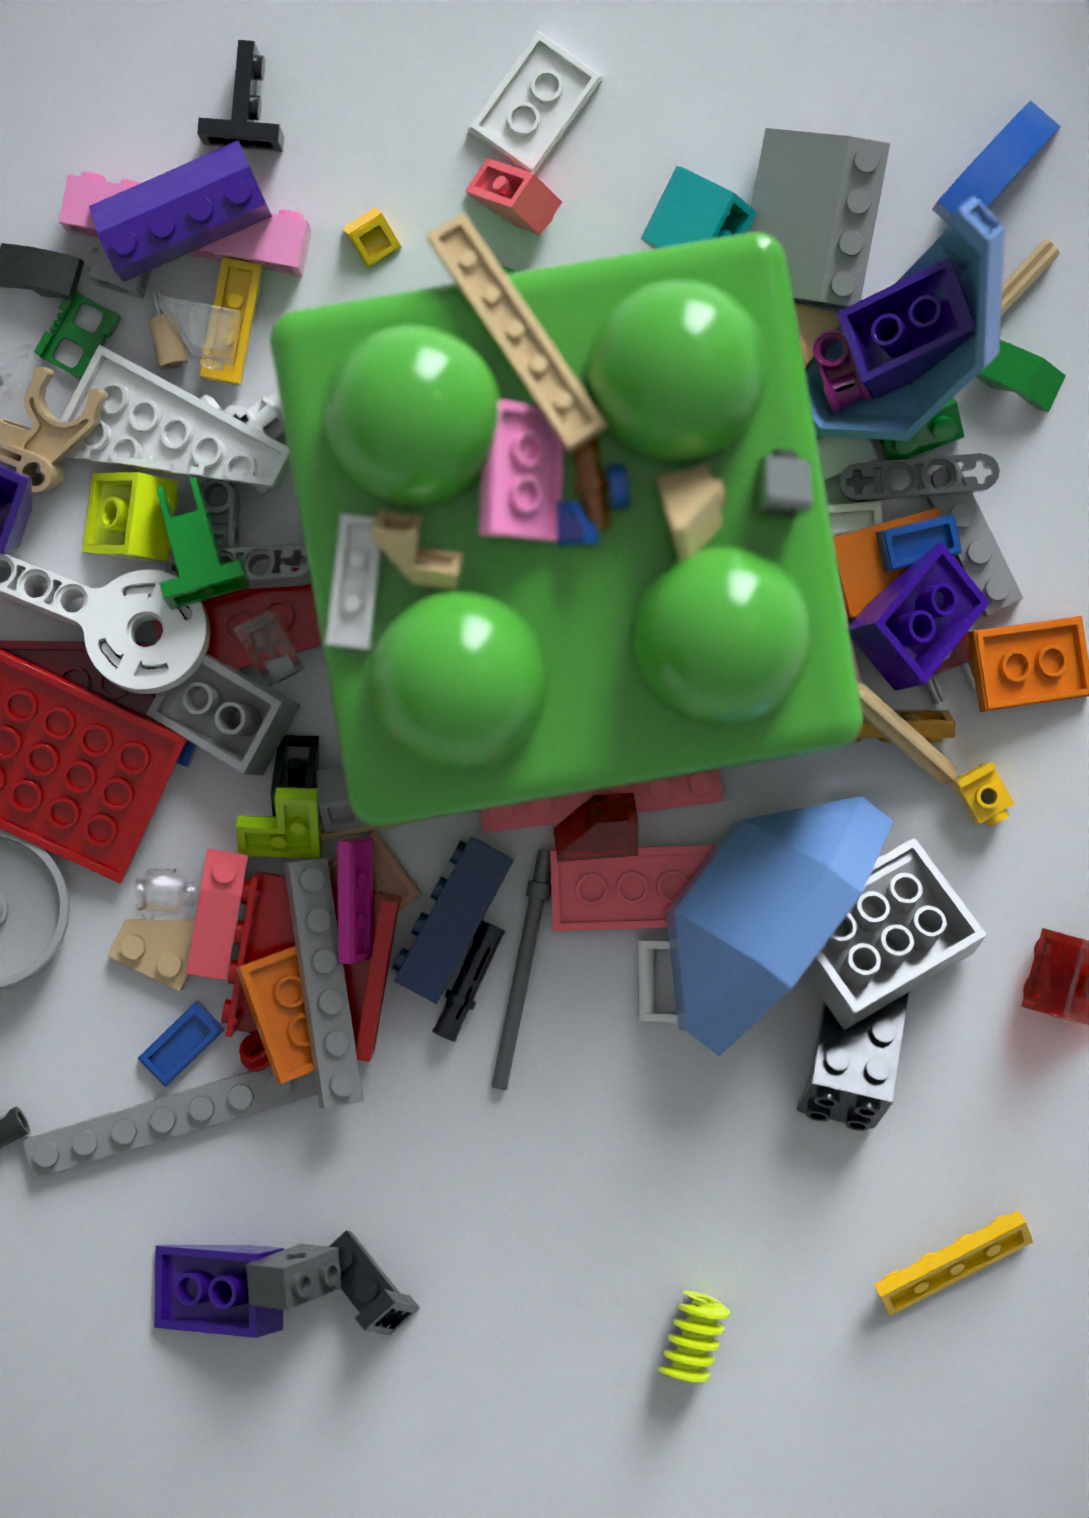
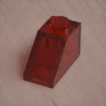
M634 792L593 795L554 827L553 835L557 862L638 856V815Z

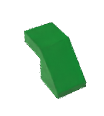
M1000 339L999 354L976 377L990 388L1014 392L1035 409L1049 412L1066 375L1043 357Z

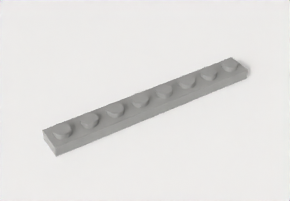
M271 1066L262 1071H248L26 1137L22 1142L33 1179L317 1095L315 1074L312 1071L283 1084H277Z

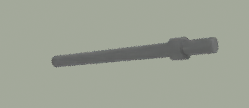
M538 849L533 879L528 880L525 896L529 897L491 1085V1087L507 1090L544 902L545 900L549 901L551 884L548 882L551 865L550 851Z

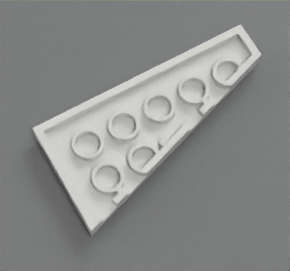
M101 345L95 351L60 419L65 422L77 419L86 408L88 391L90 389H103L107 392L108 398L102 407L99 426L65 456L66 458L193 477L197 476L274 489L280 488L291 467L289 450L284 444Z

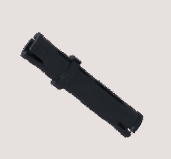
M482 920L479 931L452 990L447 989L444 997L447 998V1001L432 1032L456 1042L469 1009L474 1010L477 1002L474 1001V998L503 935H505V930Z

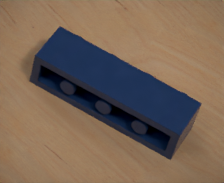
M471 837L468 843L460 840L449 862L456 866L449 879L443 876L440 877L430 898L436 900L434 907L429 915L421 912L411 931L412 934L417 936L412 948L409 951L403 947L391 968L398 972L394 982L435 1004L438 1003L514 861L513 858L474 837Z

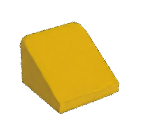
M377 208L371 209L343 227V231L367 268H370L401 248L389 224Z

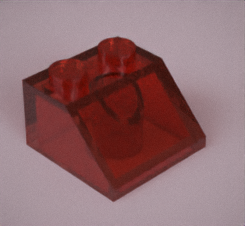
M1042 928L1040 938L1034 947V960L1030 975L1023 987L1024 997L1021 1007L1089 1025V941Z

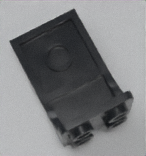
M909 992L845 1030L823 1000L812 1066L805 1089L798 1100L797 1111L805 1113L809 1119L815 1121L834 1120L845 1123L848 1128L857 1131H866L877 1126L892 1105L894 1099Z

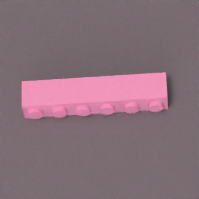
M81 172V177L68 174L59 223L67 232L99 238L89 206L136 186L140 182L129 179H122L120 184L107 182L104 176L93 172ZM282 209L279 210V214L271 213L272 217L186 255L222 261V257L252 262L262 264L264 270L303 277L312 230L308 220L303 219L301 213Z

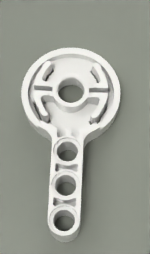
M0 554V572L5 569H11L9 579L0 583V597L82 629L85 646L91 661L99 672L116 686L139 694L164 692L186 681L202 663L210 641L208 614L201 601L187 605L190 609L186 606L173 610L170 609L163 599L159 583L177 578L176 576L158 570H138L121 575L104 587L90 588L10 555ZM48 583L45 594L41 597L33 598L34 589L39 584ZM155 585V587L136 588L133 586ZM83 597V607L77 612L70 613L69 606L71 602L76 598ZM180 611L185 615V617L187 618V620H185V618H184L183 615L180 613ZM148 620L159 621L163 626V634L159 641L149 647L137 645L135 632L138 626ZM101 648H102V651H103V652L109 657V659L113 662V664H115L118 668H115V667L108 661L107 657L101 652ZM168 665V668L163 667L158 669H147L148 667H160Z

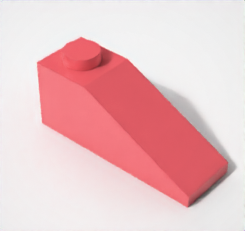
M207 848L186 975L227 980L248 855Z

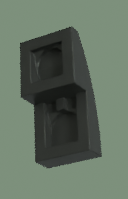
M1 243L0 287L29 289L42 297L74 299L84 261L80 258L55 251Z

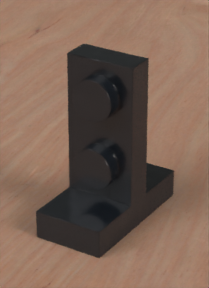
M238 40L231 120L199 117L197 134L203 145L224 147L239 140L241 147L244 149L283 152L284 134L280 124L253 122L254 120L259 121L261 117V96L256 95L257 80L263 81L265 74V57L259 55L255 41Z
M346 1230L329 1246L338 1248L341 1290L358 1310L359 1314L355 1317V1320L364 1331L391 1335L420 1309L410 1295L401 1294L351 1231Z

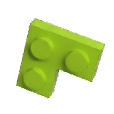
M277 787L275 794L276 817L238 815L236 833L239 854L259 857L320 858L322 844L318 789Z

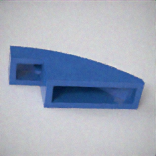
M1030 100L939 198L932 210L948 224L950 223L947 220L973 196L988 210L1061 126Z

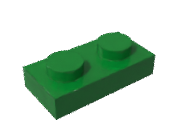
M952 398L908 441L880 439L884 459L886 461L907 459L964 438L956 400Z

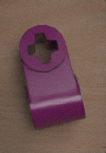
M835 330L824 331L818 335L814 341L813 355L822 378L827 401L833 413L841 412V407L858 400H872L873 393L861 382L845 335ZM835 343H842L844 350L840 358L835 361H827V349Z

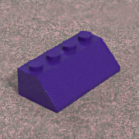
M239 140L89 206L98 236L113 270L123 282L272 217Z

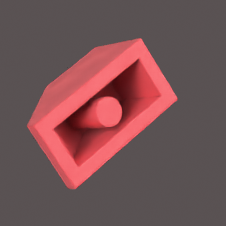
M489 158L485 160L465 190L472 198L516 227L541 235L544 229L552 222L554 214L562 204V201L535 174Z

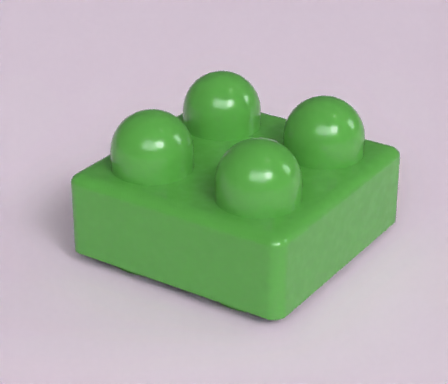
M751 232L506 274L607 423V430L571 452H568L564 447L562 501H575L583 507L582 511L588 521L594 522L596 526L599 544L558 545V542L479 536L481 473L491 445L494 442L498 426V400L536 405V403L455 283L294 310L284 314L276 321L270 335V347L349 802L354 814L361 821L378 827L833 750L847 746L858 736L862 728L863 714L787 258L782 245L774 237L766 233ZM772 450L799 453L798 460L810 461L812 510L796 519L753 513L759 461L765 456H772ZM623 463L626 466L630 506L626 510L612 511L607 465ZM708 464L713 480H722L727 498V505L720 507L723 525L700 551L680 563L662 513L656 477ZM378 510L421 515L420 547L463 553L462 570L457 590L412 584L382 551L371 650L325 645L341 513L376 517Z

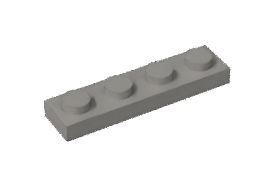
M955 463L958 470L956 486H964L962 482L964 475L959 464ZM934 465L928 470L927 477L931 485L941 488L950 482L951 475L947 467ZM973 493L926 496L931 508L939 507L941 516L954 514L962 554L954 556L990 602L983 611L984 617L1023 599L1021 591Z

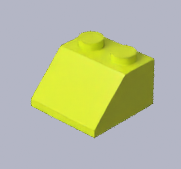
M140 472L92 473L82 553L142 561L168 562L171 544L156 488L164 487L174 515L178 504V481Z

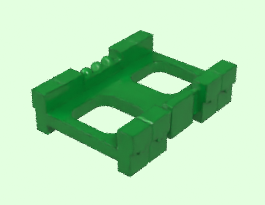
M76 291L74 299H63L58 308L62 311V314H57L58 320L53 321L55 326L50 327L51 333L44 332L34 353L81 380L98 346H104L106 337L111 338L121 320V316ZM84 304H88L103 313V319L95 332H88L74 323V318ZM64 339L76 343L84 350L75 367H68L54 357L57 348Z

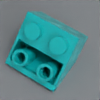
M676 166L640 239L651 248L658 249L746 234L758 212L734 192L684 167Z

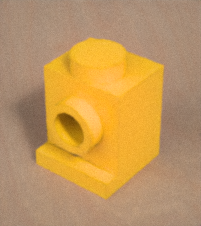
M992 761L984 762L957 777L955 781H950L974 824H981L985 821L988 827L1009 817L1010 814L1007 808L1015 804L996 772V767ZM987 788L994 794V799L990 804H985L981 800V793Z

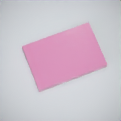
M498 400V426L494 442L491 445L481 473L479 536L558 542L556 501H562L564 445L537 405Z

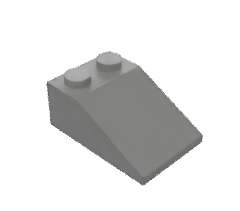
M206 653L198 669L186 681L170 690L157 693L146 714L239 772L248 775H264L301 705L269 685Z

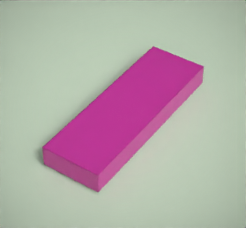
M364 836L337 841L338 963L354 964L371 959L373 839L372 837Z

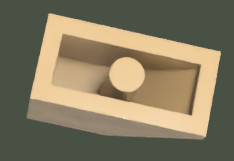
M708 464L656 477L662 513L680 563L700 551L723 525L720 507L727 505V498L722 480H713Z

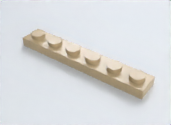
M461 213L426 234L428 244L566 450L571 452L607 430V423L465 213Z

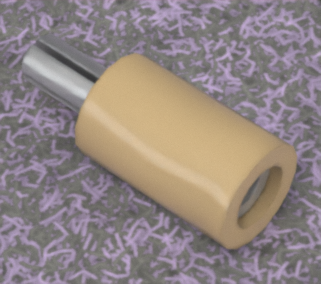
M155 290L150 293L155 317L150 318L148 322L159 368L172 369L184 366L189 361L178 314H169L164 291L157 290L156 292Z

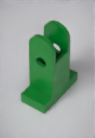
M197 476L190 478L198 510L174 517L164 487L156 488L179 574L177 578L159 583L163 599L171 610L250 587L247 572L240 560L226 564L222 563L205 497Z

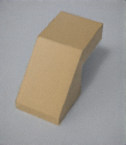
M378 510L372 528L371 539L412 584L457 590L462 570L463 553L420 547L421 515Z

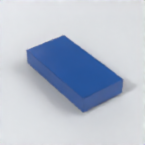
M954 514L876 532L884 572L912 566L933 546L940 542L946 546L953 556L962 554Z
M196 1001L137 1059L166 1087L225 1028Z

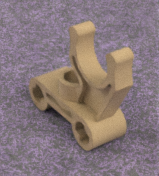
M36 367L33 370L32 382L24 397L25 409L33 423V427L30 429L17 422L0 418V461L17 467L16 472L32 478L33 493L55 490L62 484L65 471L60 461L99 426L102 407L108 398L105 390L90 389L87 393L86 408L82 415L74 421H61L53 416L47 407L45 399L47 386L54 377V372L48 367ZM39 464L41 465L40 472L45 474L43 483L40 482L41 475L36 473V468Z

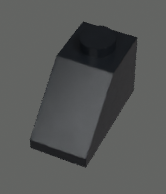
M285 735L276 751L270 790L273 817H276L275 794L277 787L317 789L316 770L319 769V736Z

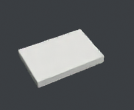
M537 30L468 126V132L520 169L536 174L603 81V76Z

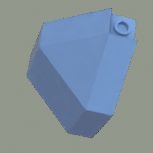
M975 196L961 206L947 220L950 224L897 282L950 257L976 322L977 333L915 381L879 398L873 394L872 400L866 401L861 399L841 407V412L836 414L833 413L827 401L822 378L815 362L805 372L816 435L908 441L999 354L1005 227ZM833 344L826 352V360L835 361L840 358L844 350L843 344Z
M863 796L734 821L666 911L678 1030L689 1032L720 1057L794 987L862 895L894 821Z

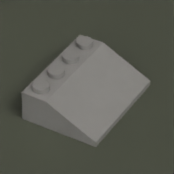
M765 128L751 207L758 213L748 233H766L774 237L782 245L787 258L794 301L842 310L861 301L890 143L844 135Z
M913 838L877 859L862 895L808 966V970L821 998L845 1030L974 954L987 935L916 838Z

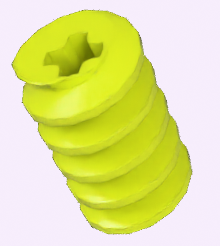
M684 1290L683 1293L692 1299V1303H679L678 1308L687 1314V1318L674 1319L673 1324L682 1330V1334H669L668 1340L674 1343L677 1349L664 1350L663 1355L672 1361V1365H659L658 1371L679 1381L688 1383L706 1382L710 1379V1372L705 1367L712 1366L715 1363V1356L710 1351H716L720 1347V1341L714 1335L724 1334L725 1325L720 1320L729 1318L730 1310L711 1296L696 1291Z

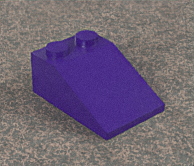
M950 257L837 312L861 382L877 398L915 381L977 333L976 322Z
M940 542L933 546L865 606L849 625V636L894 691L926 684L990 602L946 546Z
M156 1245L154 1328L258 1338L282 1331V1309L249 1305L246 1264L280 1252L284 1248L256 1245Z

